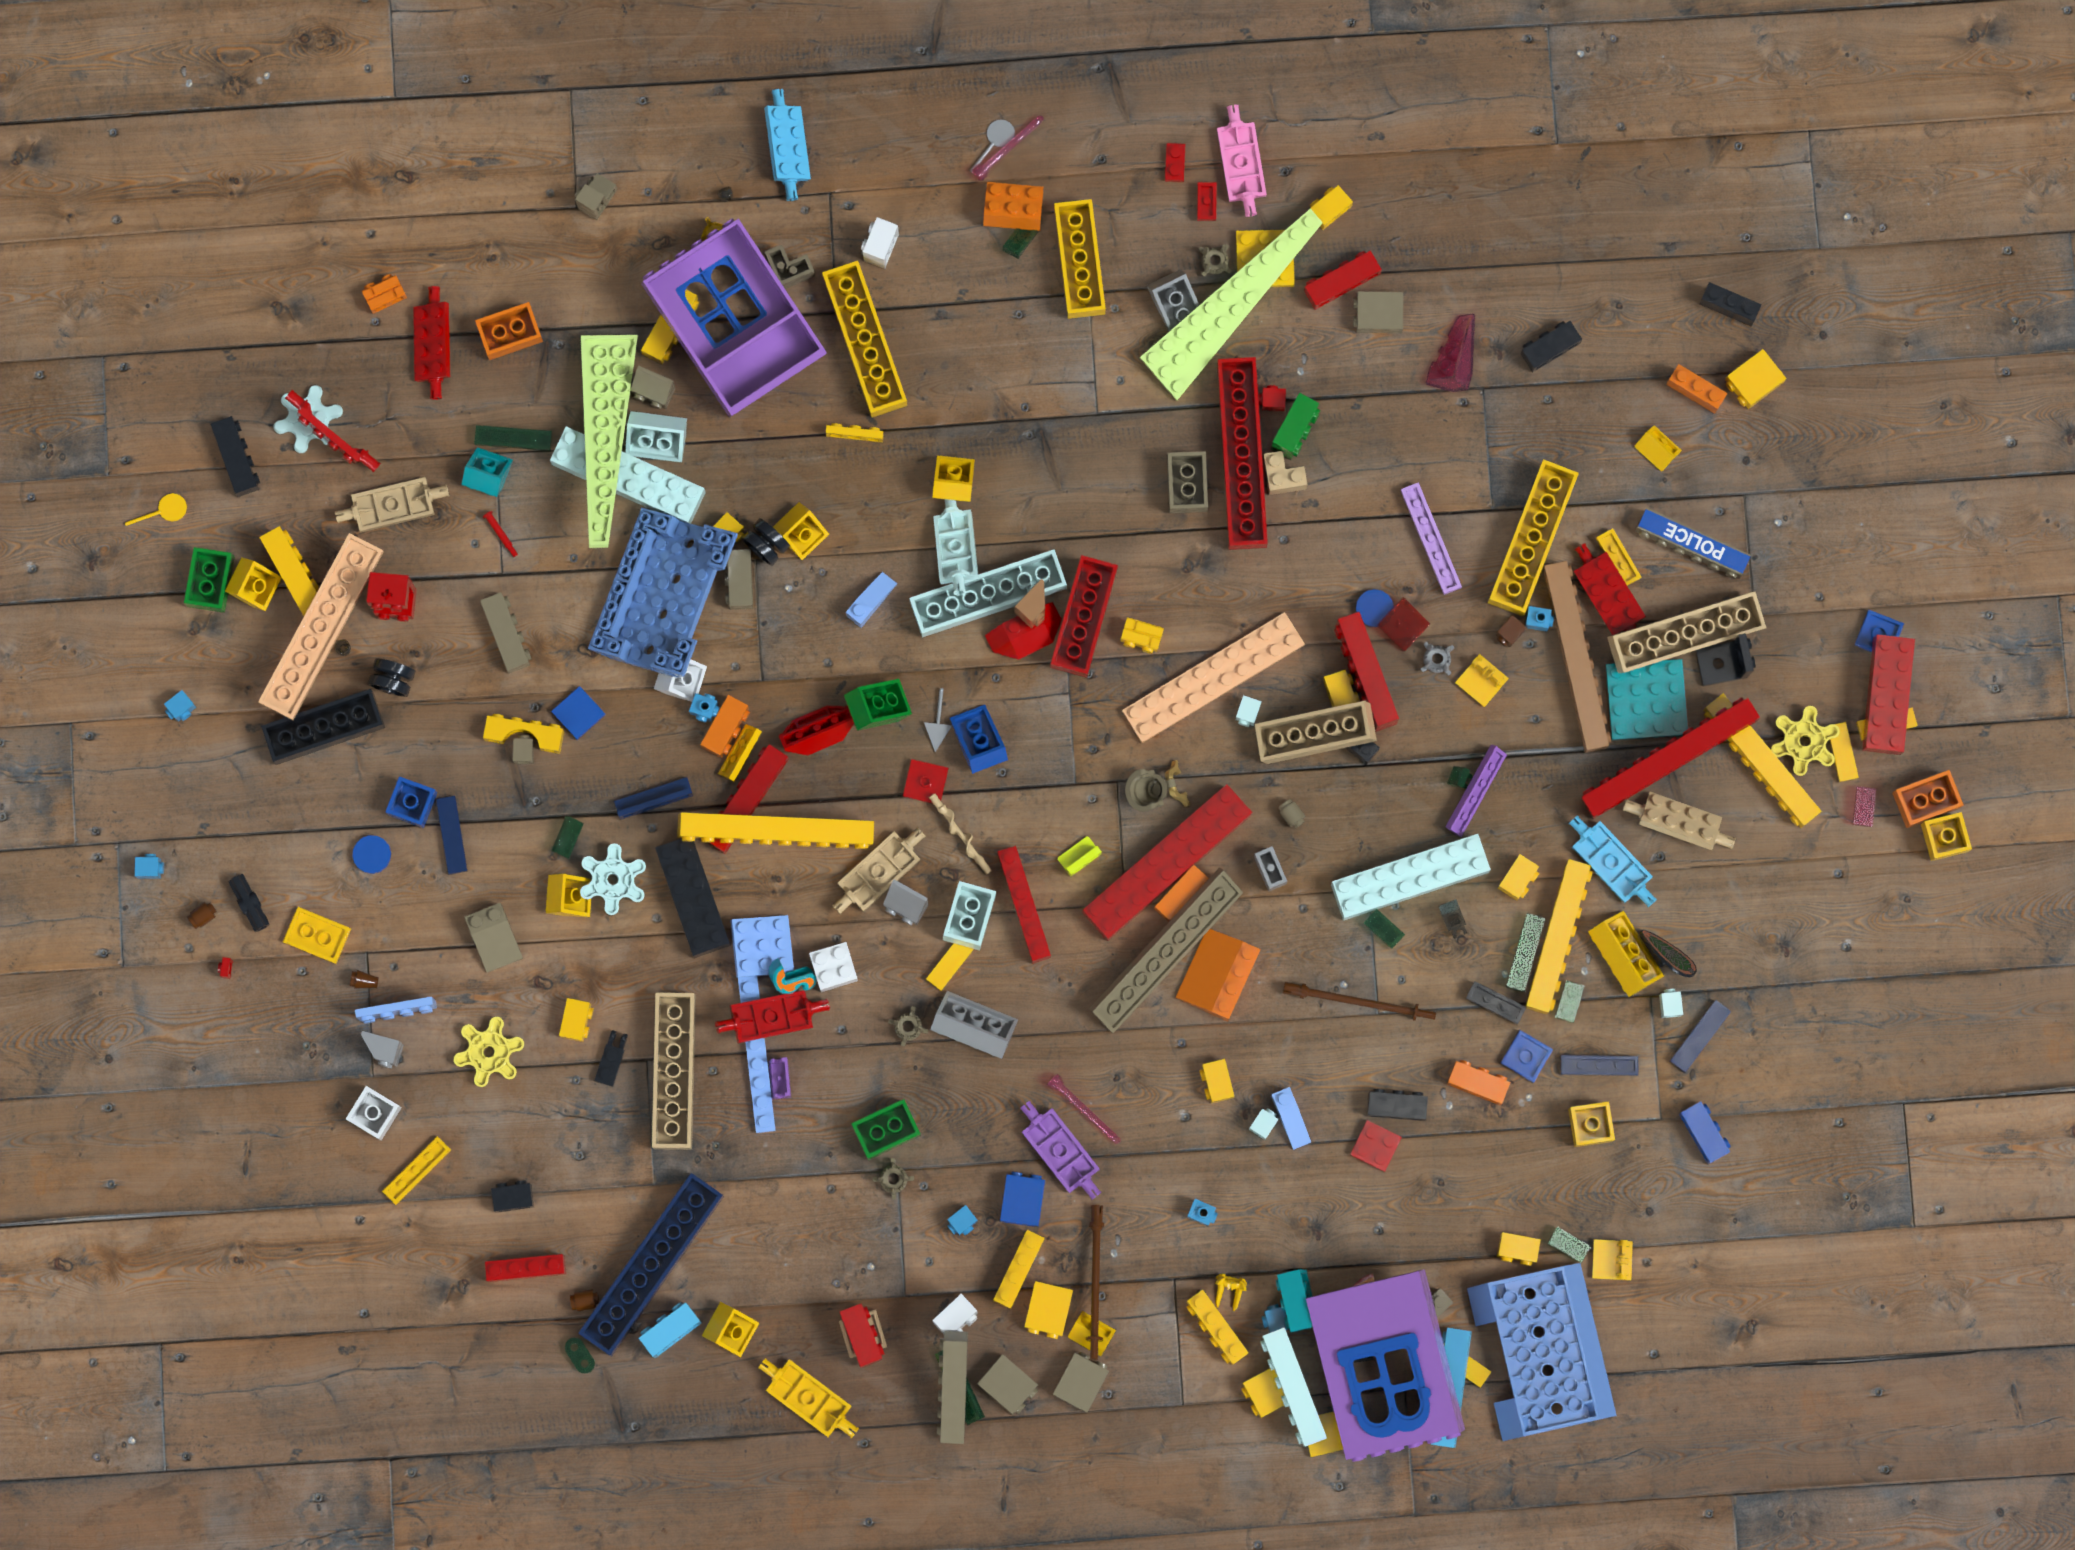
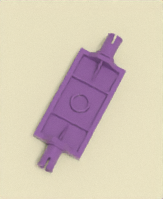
M1028 1101L1026 1106L1023 1105L1020 1109L1031 1121V1125L1023 1130L1022 1134L1068 1193H1071L1078 1186H1082L1091 1200L1096 1198L1091 1190L1097 1196L1102 1192L1091 1180V1176L1100 1170L1056 1112L1050 1109L1045 1114H1039L1031 1104V1101Z

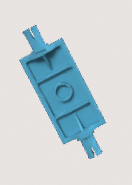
M775 89L772 90L774 106H766L764 108L774 181H781L785 185L786 201L798 200L796 183L811 179L801 106L785 105L784 90Z
M1577 815L1569 823L1581 835V839L1571 848L1587 865H1591L1590 868L1623 903H1626L1633 895H1637L1647 907H1650L1657 900L1645 888V884L1653 876L1601 821L1593 828H1589Z

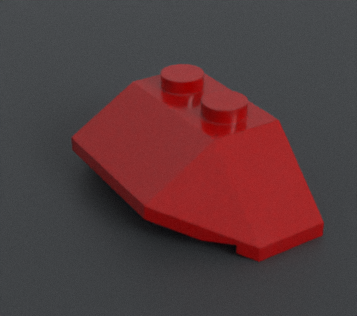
M1051 602L1045 604V619L1038 627L1034 625L1031 629L1020 617L1016 616L987 633L985 638L993 653L1020 660L1053 644L1061 617L1054 603Z
M827 705L792 720L783 733L779 735L785 751L808 756L843 741L854 725V721L848 706Z

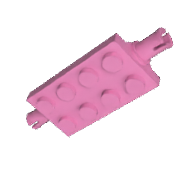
M1230 105L1227 107L1230 123L1225 127L1217 128L1229 202L1243 201L1245 217H1250V209L1252 216H1255L1257 212L1254 199L1266 197L1267 195L1254 122L1243 123L1240 119L1239 105H1234L1233 108Z

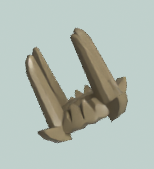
M1224 244L1221 248L1210 249L1205 246L1198 249L1203 254L1201 263L1205 269L1202 272L1204 277L1208 273L1220 274L1226 272L1230 274L1232 272L1228 268L1229 258L1226 253L1229 245ZM1214 255L1219 256L1221 262L1218 265H1212L1210 258Z
M913 1006L910 1013L901 1014L897 1019H889L888 1021L889 1024L894 1025L897 1036L902 1039L901 1046L904 1047L907 1041L916 1039L920 1033L928 1034V1029L922 1027L920 1018L914 1014L916 1007ZM906 1021H911L914 1024V1028L910 1032H906L903 1029V1023Z
M891 1158V1166L883 1169L879 1177H873V1182H880L882 1188L892 1194V1200H896V1193L901 1192L906 1187L907 1181H914V1176H907L903 1168L896 1166L895 1158ZM892 1173L899 1176V1182L894 1185L888 1182V1176Z

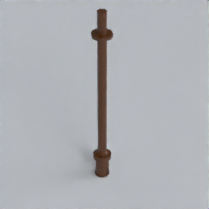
M1285 982L1283 994L1300 996L1301 999L1311 996L1412 1015L1413 1021L1416 1020V1017L1433 1020L1436 1017V1012L1418 1009L1419 1004H1415L1414 1008L1310 989L1304 983L1299 985Z
M1091 1205V1222L1089 1223V1227L1093 1231L1091 1336L1086 1337V1340L1091 1342L1090 1360H1098V1342L1103 1341V1338L1098 1336L1100 1231L1104 1228L1103 1205Z

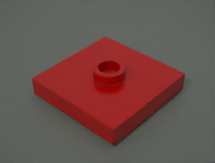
M911 759L903 797L933 804L929 797L936 794L941 801L949 768Z

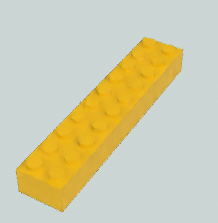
M680 813L678 814L677 837L682 838V841L693 842L695 838H701V842H714V839H720V843H733L734 840H740V844H751L753 841H759V845H770L772 842H778L780 846H790L794 842L797 843V846L809 847L811 843H817L816 847H830V844H836V848H849V845H855V849H866L868 846L873 845L874 821Z

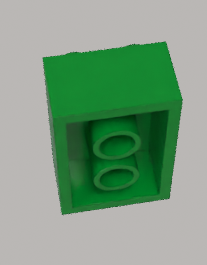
M1299 393L1272 442L1271 450L1274 452L1282 451L1283 457L1289 460L1293 456L1297 457L1302 448V439L1306 441L1312 427L1310 424H1315L1320 415L1319 403Z
M193 548L184 604L187 607L225 613L228 593L225 590L231 580L235 559L232 553Z
M900 679L857 687L844 695L857 731L899 722L912 715Z
M904 1099L851 1123L868 1160L921 1136Z

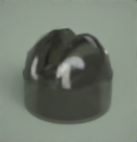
M730 186L722 188L717 192L720 200L723 202H728L727 198L729 200L733 199V191Z
M339 640L335 644V651L341 656H347L351 652V645L347 640Z

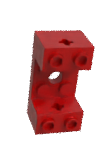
M370 572L367 604L371 606V609H374V615L378 616L380 620H389L391 617L397 618V621L408 622L409 619H414L417 589L408 575Z

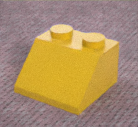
M800 502L773 526L789 543V548L801 560L829 535L813 513Z
M567 874L548 875L546 913L559 916L590 917L591 899L582 898L580 890L583 886L588 885L592 879Z
M720 1301L702 1336L741 1357L759 1322Z

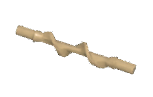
M936 794L929 797L938 812L943 814L950 823V833L959 835L965 843L968 857L973 858L986 875L990 873L992 869L986 863L984 857L979 855L970 843L973 838L972 834H963L954 822V812L951 809H947L946 805H943Z

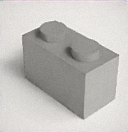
M1273 846L1254 854V859L1268 892L1287 884V879Z

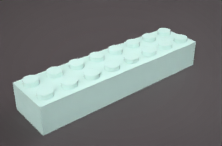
M566 426L550 462L553 466L586 480L585 436ZM622 452L616 494L653 511L674 516L679 521L691 524L706 493L705 489Z
M1051 550L979 574V578L964 580L966 590L964 595H961L960 590V596L954 595L952 583L909 599L921 636L925 637L1015 607L1041 579L1044 581L1045 596L1067 589V584L1056 552Z
M1475 834L1332 881L1331 886L1344 921L1490 872V867L1479 835Z

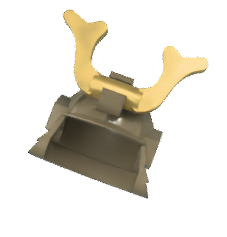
M1172 761L1171 768L1165 772L1166 781L1160 775L1155 774L1154 770L1139 769L1133 772L1125 786V794L1129 804L1141 812L1159 808L1164 805L1163 800L1167 797L1166 793L1169 790L1172 798L1179 800L1184 807L1190 806L1187 792L1180 794L1173 778V774H1181L1178 768V761Z

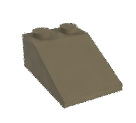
M501 903L465 916L466 923L487 973L523 959Z

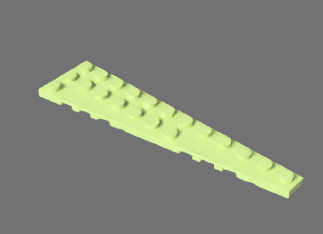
M1311 208L1140 357L1176 401L1323 222Z
M638 335L581 336L589 548H608Z

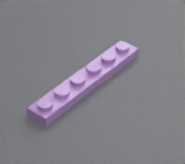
M1419 482L1401 489V494L1443 595L1461 589V583Z

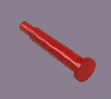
M489 511L483 516V519L486 518L506 549L509 550L513 558L516 557L518 553L512 546L513 544L492 515L493 511Z

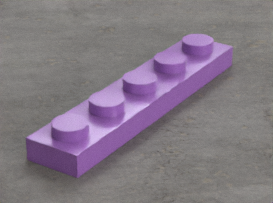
M1490 745L1446 825V828L1456 836L1462 837L1507 756L1506 753L1495 745Z

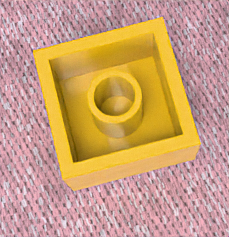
M937 455L932 498L970 502L975 459Z
M241 557L225 592L253 608L266 611L282 577L253 560Z
M1962 812L1924 821L1921 824L1931 861L1966 853L1972 849Z
M1609 1102L1575 1106L1568 1109L1574 1147L1608 1143L1615 1140Z

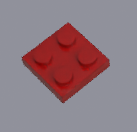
M1367 1120L1350 1156L1385 1172L1402 1137Z

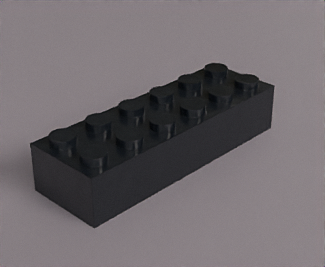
M368 689L297 713L294 720L286 717L261 727L272 761L275 765L384 729L385 725L374 692Z
M681 838L655 847L694 959L731 946L694 841L686 842L682 841Z

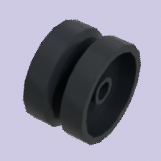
M759 518L753 524L756 533L747 531L741 538L755 555L770 566H773L778 560V555L774 550L784 554L790 545L771 525Z
M376 658L372 668L379 674L370 675L367 685L387 694L408 697L411 687L403 681H412L416 671L397 662Z

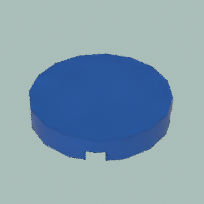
M1368 590L1357 600L1356 612H1360L1364 625L1367 627H1382L1393 616V601L1382 590Z
M369 835L361 838L356 843L352 856L354 863L361 871L376 874L387 868L392 853L390 846L384 839L379 836Z

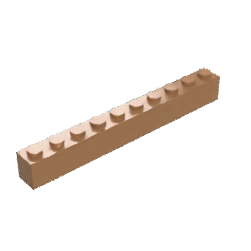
M1567 561L1545 565L1543 573L1584 752L1588 753L1607 749L1609 743H1611V736L1609 731L1606 732L1605 724H1607L1606 715L1601 712L1600 706H1603L1601 695H1598L1596 687H1598L1597 677L1593 676L1592 673L1594 662L1592 657L1589 658L1588 650H1590L1589 641L1584 638L1583 632H1586L1584 621H1581L1579 616L1582 613L1579 602L1576 603L1575 599L1577 588L1571 581V577H1573L1571 565L1568 566Z

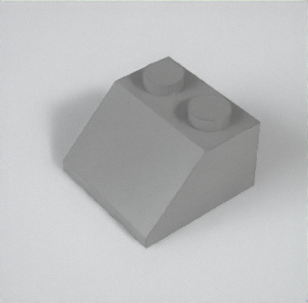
M362 1031L361 1036L374 1059L378 1061V1064L392 1069V1066L397 1067L404 1045L398 1040Z

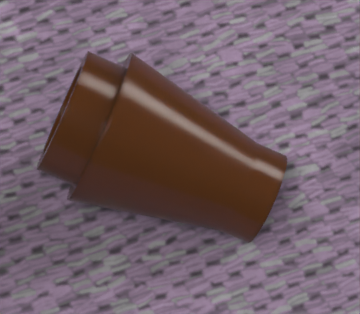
M359 970L357 972L352 971L350 986L354 987V989L377 988L379 977Z

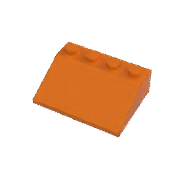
M1209 929L1200 942L1175 998L1228 1022L1261 949Z

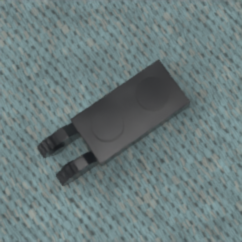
M614 1030L611 1031L594 1080L611 1087L614 1086L628 1038L627 1034H623L619 1048L614 1047L613 1042L617 1035Z

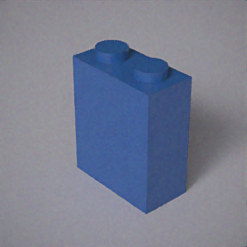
M1011 1172V1175L1007 1174L1000 1222L1039 1227L1045 1180H1042V1176L1031 1174L1030 1178L1022 1177L1023 1173Z

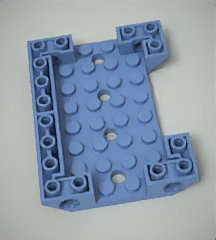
M641 507L588 649L619 662L675 678L684 677L697 644V640L692 639L703 607L717 571L725 570L738 534L705 524L704 527L682 522L674 516ZM694 540L693 546L687 548L688 542ZM677 575H680V581L678 583H674V578ZM667 610L666 617L661 619V613ZM650 646H653V652L651 654H647V649Z
M1581 1263L1467 1288L1475 1326L1494 1322L1497 1324L1514 1398L1493 1403L1502 1441L1617 1416ZM1527 1288L1535 1291L1533 1299L1525 1297L1524 1292ZM1537 1326L1542 1327L1544 1330V1335L1541 1338L1533 1334V1330ZM1543 1366H1552L1553 1373L1551 1376L1543 1374ZM1554 1403H1559L1562 1406V1412L1558 1415L1554 1414L1551 1410Z

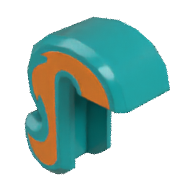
M779 958L773 960L769 966V977L776 990L782 994H791L800 986L807 991L816 985L817 978L812 969L807 966L784 973Z

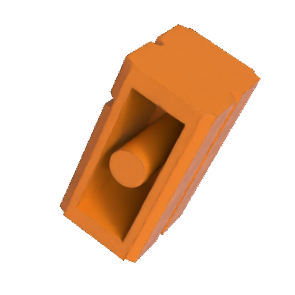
M386 275L381 279V282L377 284L374 282L369 283L362 290L373 314L407 298L396 275Z

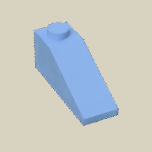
M882 572L846 611V616L862 628L897 583Z
M1290 1087L1272 1094V1101L1293 1150L1311 1143Z

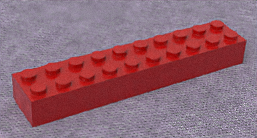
M1256 357L1218 359L1217 373L1229 550L1267 548Z
M1743 697L1733 702V707L1727 710L1724 707L1716 712L1715 718L1710 719L1708 717L1699 722L1698 728L1694 729L1691 727L1683 732V737L1679 739L1674 737L1667 741L1666 747L1663 749L1657 747L1649 752L1650 756L1644 759L1641 757L1635 760L1631 768L1627 769V767H1624L1616 772V777L1611 779L1609 776L1602 780L1600 786L1596 789L1592 786L1585 790L1581 800L1592 818L1600 816L1759 721L1760 716L1749 698L1745 700Z
M1226 784L1086 906L1082 913L1103 937L1109 941L1179 880L1193 865H1196L1250 818L1253 812Z

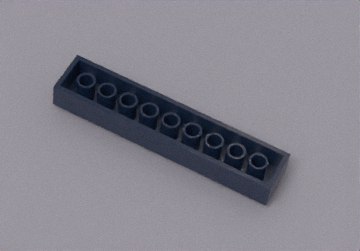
M691 1173L578 1334L612 1357L724 1198L723 1194Z

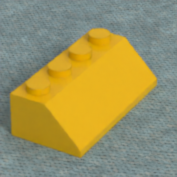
M1624 911L1588 931L1592 941L1597 945L1602 957L1610 966L1612 973L1616 976L1628 997L1664 977Z

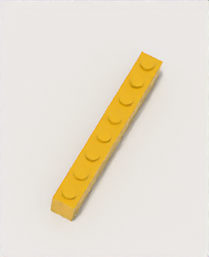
M1724 693L1705 707L1703 710L1705 718L1713 719L1719 710L1724 707L1727 710L1733 707ZM1751 726L1728 739L1730 748L1734 752L1738 751L1742 756L1741 761L1744 765L1752 768L1755 778L1767 786L1765 789L1770 796L1777 798L1779 807L1784 812L1787 810L1791 815L1790 819L1794 825H1799L1802 828L1822 812Z
M1568 859L1526 1001L1525 1007L1527 1009L1548 1014L1549 1010L1553 1011L1556 1002L1553 999L1554 992H1558L1561 981H1558L1560 973L1563 974L1565 971L1566 963L1563 961L1565 955L1569 956L1572 945L1569 944L1570 937L1575 936L1577 926H1574L1576 918H1580L1582 908L1579 905L1581 900L1584 901L1586 898L1587 890L1584 888L1586 882H1590L1592 877L1591 865Z

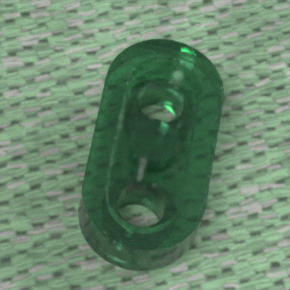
M570 1338L565 1344V1351L580 1373L588 1374L592 1372L595 1368V1360L579 1338ZM572 1344L578 1345L576 1351L571 1350ZM583 1360H587L589 1363L585 1368L581 1365Z

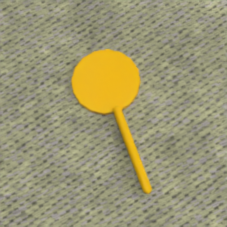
M167 494L160 500L158 511L127 521L125 525L128 526L158 514L167 521H178L186 514V501L178 494Z

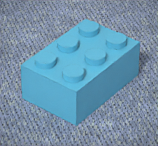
M678 1303L672 1308L673 1312L670 1315H662L656 1320L658 1324L652 1328L648 1326L640 1332L642 1336L639 1339L652 1357H658L702 1323L687 1303Z

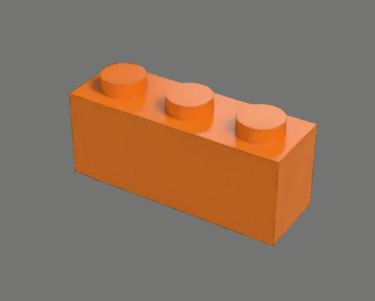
M1678 364L1666 384L1714 414L1727 395L1725 391Z
M728 695L700 744L701 748L720 758L724 754L727 755L732 747L730 745L733 738L736 739L741 731V728H739L741 722H746L750 715L748 711L749 706Z
M1193 865L1154 909L1169 922L1209 878Z
M1464 1060L1455 1062L1447 1085L1497 1105H1502L1511 1083L1507 1081V1077L1499 1074L1493 1076L1489 1074V1070L1482 1067L1475 1069L1470 1067L1471 1063Z

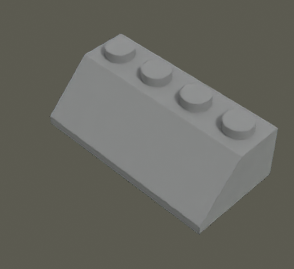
M947 991L936 1012L930 1030L1002 1059L1018 1019Z

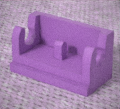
M788 1058L770 1059L769 1072L772 1099L791 1098Z

